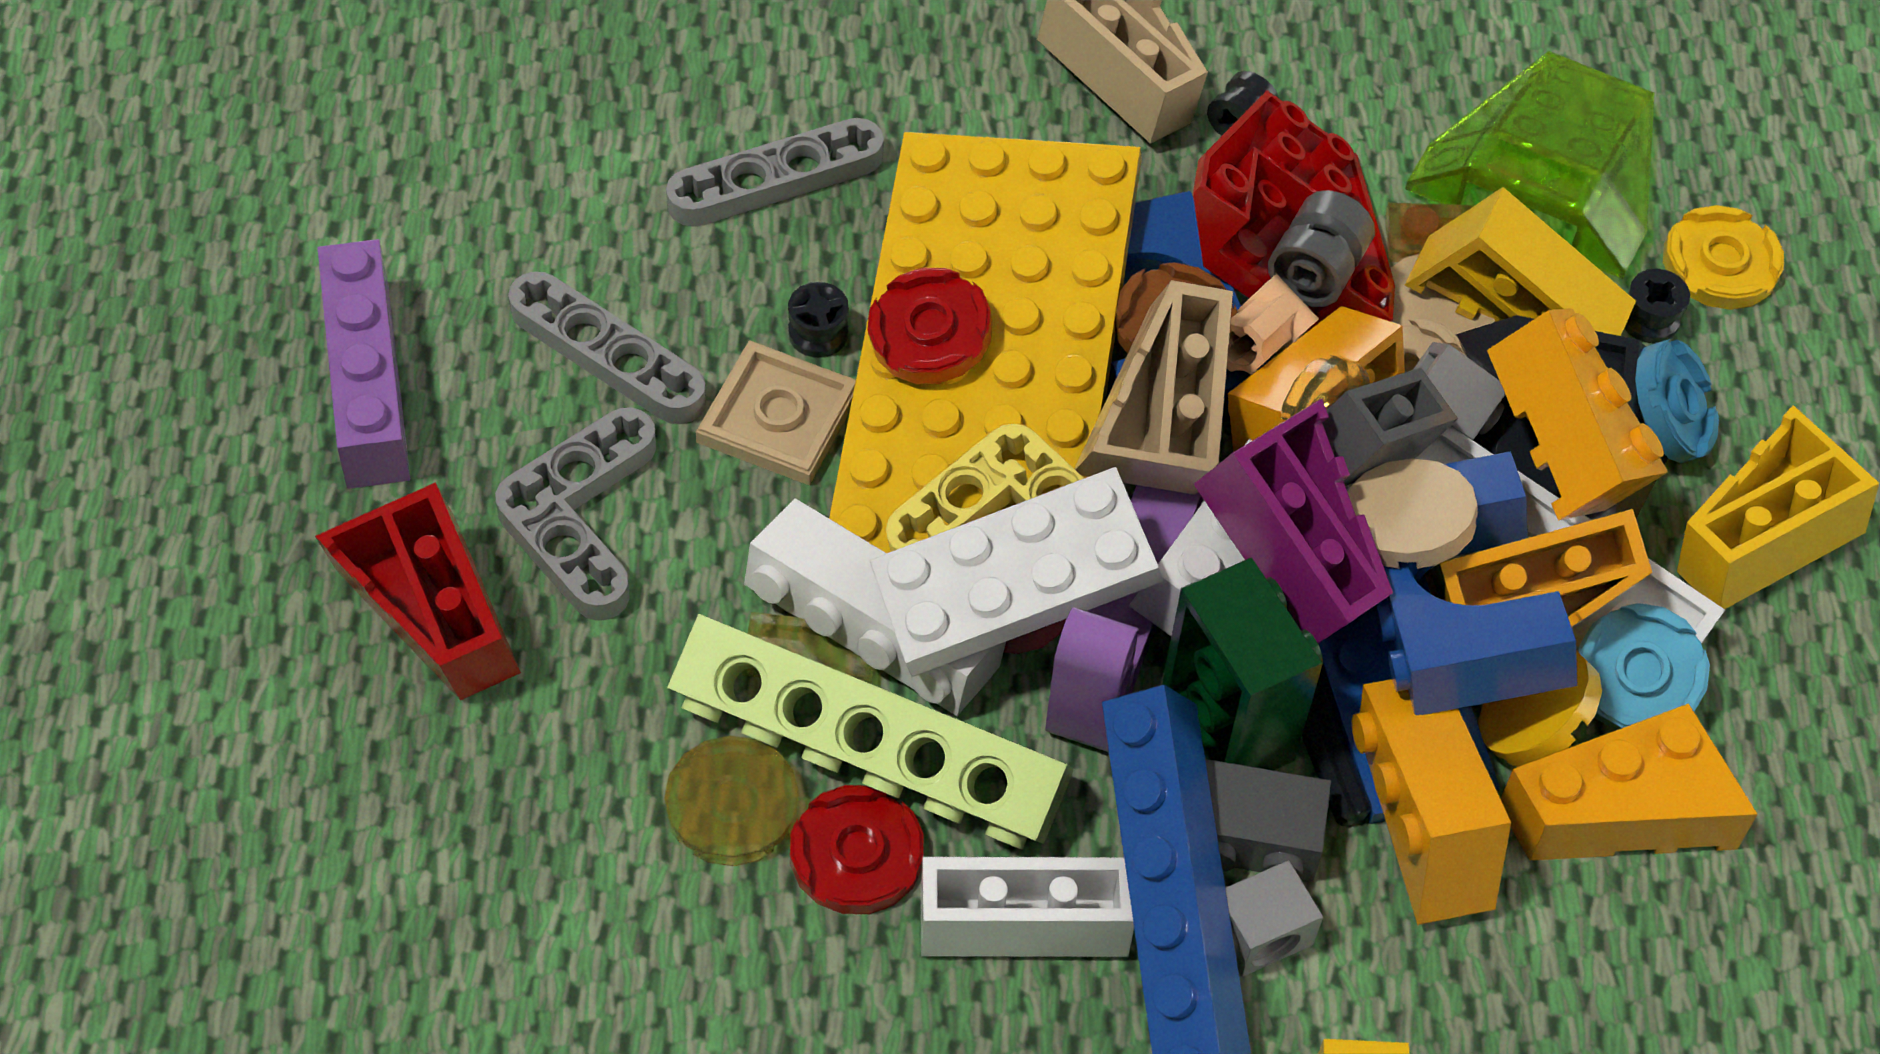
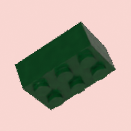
M1251 557L1181 588L1162 685H1166L1197 704L1206 759L1274 771L1296 759L1322 668L1323 658L1314 636L1308 630H1300L1288 612L1286 598L1279 584L1272 577L1265 578Z

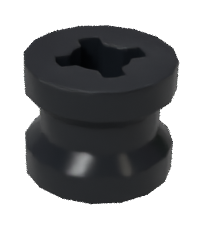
M1249 71L1237 72L1226 84L1225 93L1218 94L1208 105V120L1214 130L1222 136L1266 90L1279 98L1278 93L1264 77Z
M1656 268L1642 271L1635 276L1629 287L1628 294L1636 300V303L1624 329L1632 337L1646 343L1653 344L1671 339L1677 333L1681 324V317L1689 305L1690 291L1688 285L1680 276L1668 270Z
M810 282L796 289L788 301V317L790 321L788 332L789 341L792 346L801 354L813 358H823L836 354L845 346L848 339L847 320L849 317V306L847 297L835 285L825 282ZM811 320L817 321L818 326L811 325Z

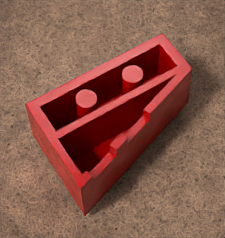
M436 482L315 536L336 571L460 701L521 673L458 523Z

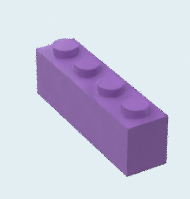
M375 239L317 247L336 441L347 489L409 481L410 471L389 287L380 240Z

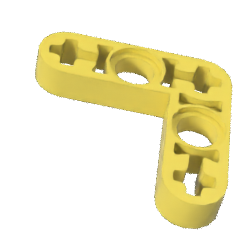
M1019 424L1002 425L993 430L895 510L889 517L886 526L890 550L892 552L918 542L916 539L907 542L905 532L911 528L918 533L927 530L929 538L1000 511L1012 500L1018 504L1040 496L1043 490L1049 486H1066L1084 478L1030 428ZM1009 450L1013 454H1018L1024 450L1026 465L1033 473L1029 480H1027L1026 470L1017 461L1009 459L1003 463L1002 452ZM972 484L979 487L983 491L981 500L969 508H958L950 504L948 496L959 485ZM934 507H937L941 514L936 519H934L932 510Z

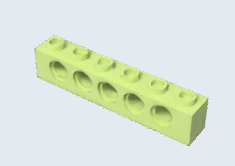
M698 614L667 687L686 695L681 707L682 709L716 723L719 722L723 711L746 720L741 731L742 734L778 748L782 737L785 736L806 745L801 758L836 773L839 772L843 761L867 771L862 781L863 784L896 798L900 797L904 786L928 796L923 809L961 824L965 812H968L990 822L985 835L1023 850L1027 837L1044 844L1074 771L1072 767L1063 762L701 614ZM756 668L761 676V688L753 699L747 702H739L734 694V682L742 671ZM815 692L819 695L822 702L821 715L814 724L808 727H799L793 717L794 705L802 695ZM877 717L883 727V738L874 750L860 753L853 742L854 729L863 719ZM938 742L945 753V762L942 769L933 777H919L913 765L916 751L926 743ZM990 767H999L1004 771L1007 778L1006 792L998 801L991 804H983L976 797L974 791L975 780L983 770Z

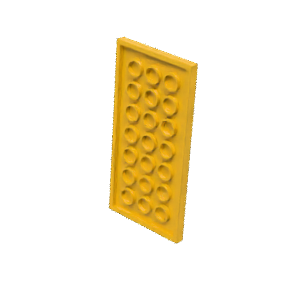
M904 132L871 305L876 297L878 301L881 295L887 291L886 285L899 275L919 268H947L958 272L960 278L969 281L972 285L973 281L983 290L991 309L993 320L991 343L981 361L964 375L940 384H915L893 376L877 361L867 331V320L829 519L885 553L891 552L886 526L889 517L895 510L993 430L1002 425L1019 424L1030 428L1075 469L1106 402L1116 336L1115 314L1119 293L1123 288L1142 162L1140 147ZM1009 450L1002 452L1003 463L1009 459L1017 461L1026 470L1027 480H1029L1033 473L1026 465L1024 450L1018 454H1013ZM959 485L951 491L948 501L955 507L969 508L981 500L983 491L976 485ZM1063 485L1049 486L1040 495L1061 488ZM1012 500L1001 510L1016 505V503ZM937 507L932 508L934 519L941 516ZM911 528L905 532L907 542L912 539L921 541L928 538L927 530L918 533Z

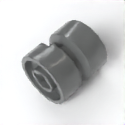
M1328 190L1317 191L1308 196L1294 217L1289 230L1285 232L1268 261L1270 277L1272 278L1278 274L1307 306L1324 307L1336 302L1375 236V224L1369 212L1358 201L1343 193Z

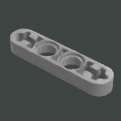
M852 118L683 169L675 173L668 180L666 187L668 212L676 222L682 225L701 226L869 174L882 163L884 153L882 130L877 124L868 119ZM857 142L861 148H867V150L858 151L854 145L848 146V144ZM828 149H831V157H836L835 161H830ZM805 156L816 160L819 165L811 171L798 172L791 169L788 163L796 157ZM752 173L762 177L764 182L756 188L743 189L736 186L733 180L741 174ZM715 183H722L724 195H720L719 186L715 187ZM694 192L697 198H703V200L693 202L689 196H684V194Z
M530 272L515 279L510 286L508 294L510 312L513 321L519 327L659 419L670 424H684L699 417L705 409V380L703 375L694 366L555 276L545 272ZM544 296L547 297L548 307L539 302L533 303L530 307L526 306V299L528 298L539 301ZM552 313L557 316L554 323ZM582 323L594 325L600 330L597 337L586 342L572 340L567 336V333L572 327ZM627 354L640 355L647 361L644 368L633 373L622 372L613 365L618 358ZM660 371H661L662 381H660V380L657 379L658 374H659ZM667 388L677 393L684 388H688L689 397L686 398L678 394L672 399H668Z

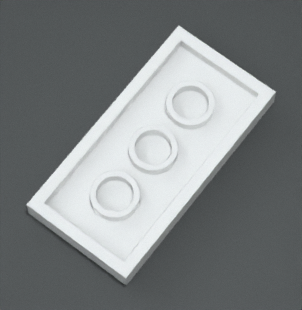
M1116 467L869 560L911 677L1064 620L1068 617L1072 607L1087 611L1163 582L1157 561Z

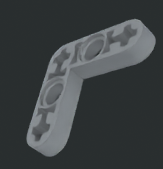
M632 407L619 408L606 414L507 476L499 484L495 492L498 518L503 527L571 605L584 617L596 621L608 620L618 616L626 608L630 599L628 574L619 560L574 510L641 468L653 458L656 451L655 425L648 414ZM624 432L629 437L638 434L639 442L632 445L629 441L622 440L617 443V434ZM607 453L610 456V462L608 463L604 459V455ZM574 461L586 462L594 468L593 474L590 477L578 482L568 481L560 476L559 473L566 464ZM548 479L550 486L544 489L543 480ZM520 496L528 502L535 499L536 507L528 510L523 505L515 507L514 499ZM562 535L574 537L580 543L578 550L567 557L552 556L544 549L552 538ZM588 564L590 575L598 584L605 586L611 583V594L604 596L598 590L589 593L588 579L582 571Z

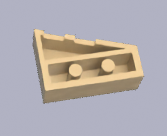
M1047 0L1037 40L1150 144L1192 123L1208 72L1179 24L1168 21L1160 7L1162 0Z
M1171 280L1149 307L1075 466V470L1080 475L1090 477L1116 467L1123 483L1193 495L1198 492L1193 484L1219 464L1233 291Z

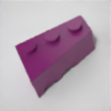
M1322 398L1233 452L1193 484L1244 560L1252 557L1265 578L1272 577L1276 580L1285 595L1288 612L1300 630H1308L1314 636L1317 643L1393 594L1364 514L1356 516L1343 480L1350 476L1344 457H1334L1322 422L1329 418Z

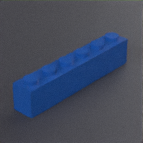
M1166 685L1103 701L1102 708L1152 1054H1251L1197 704Z

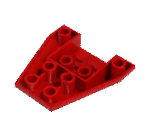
M1266 90L1198 160L1193 199L1203 267L1250 298L1271 279L1268 272V261L1285 232L1289 230L1294 217L1306 198L1317 191L1330 190L1343 193L1358 201L1369 212L1375 224V236L1358 266L1355 267L1352 276L1337 301L1324 307L1307 306L1319 320L1306 332L1340 306L1390 322L1393 321L1395 282L1358 155L1354 153L1352 147L1344 138L1334 133L1328 134L1308 120L1304 111L1295 103L1282 101Z

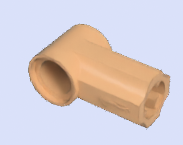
M1278 274L1273 276L1237 310L1238 313L1231 318L1227 369L1230 372L1236 370L1246 371L1252 375L1272 355L1281 353L1319 320Z

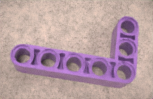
M1140 485L1136 486L1131 503L1157 564H1159L1201 506L1203 498L1199 492L1193 495ZM1139 591L1088 611L1072 607L1063 627L1055 654L1045 727L1046 732L1109 752L1102 702L1132 694L1157 627L1153 622L1129 606Z

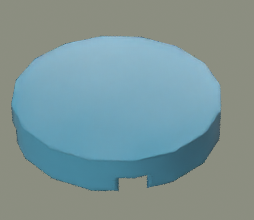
M1636 603L1611 611L1592 623L1577 651L1600 674L1602 694L1596 715L1594 716L1597 720L1614 730H1618L1688 703L1692 710L1695 711L1707 691L1710 663L1706 650H1703L1700 640L1695 636L1697 634L1687 620L1664 607Z

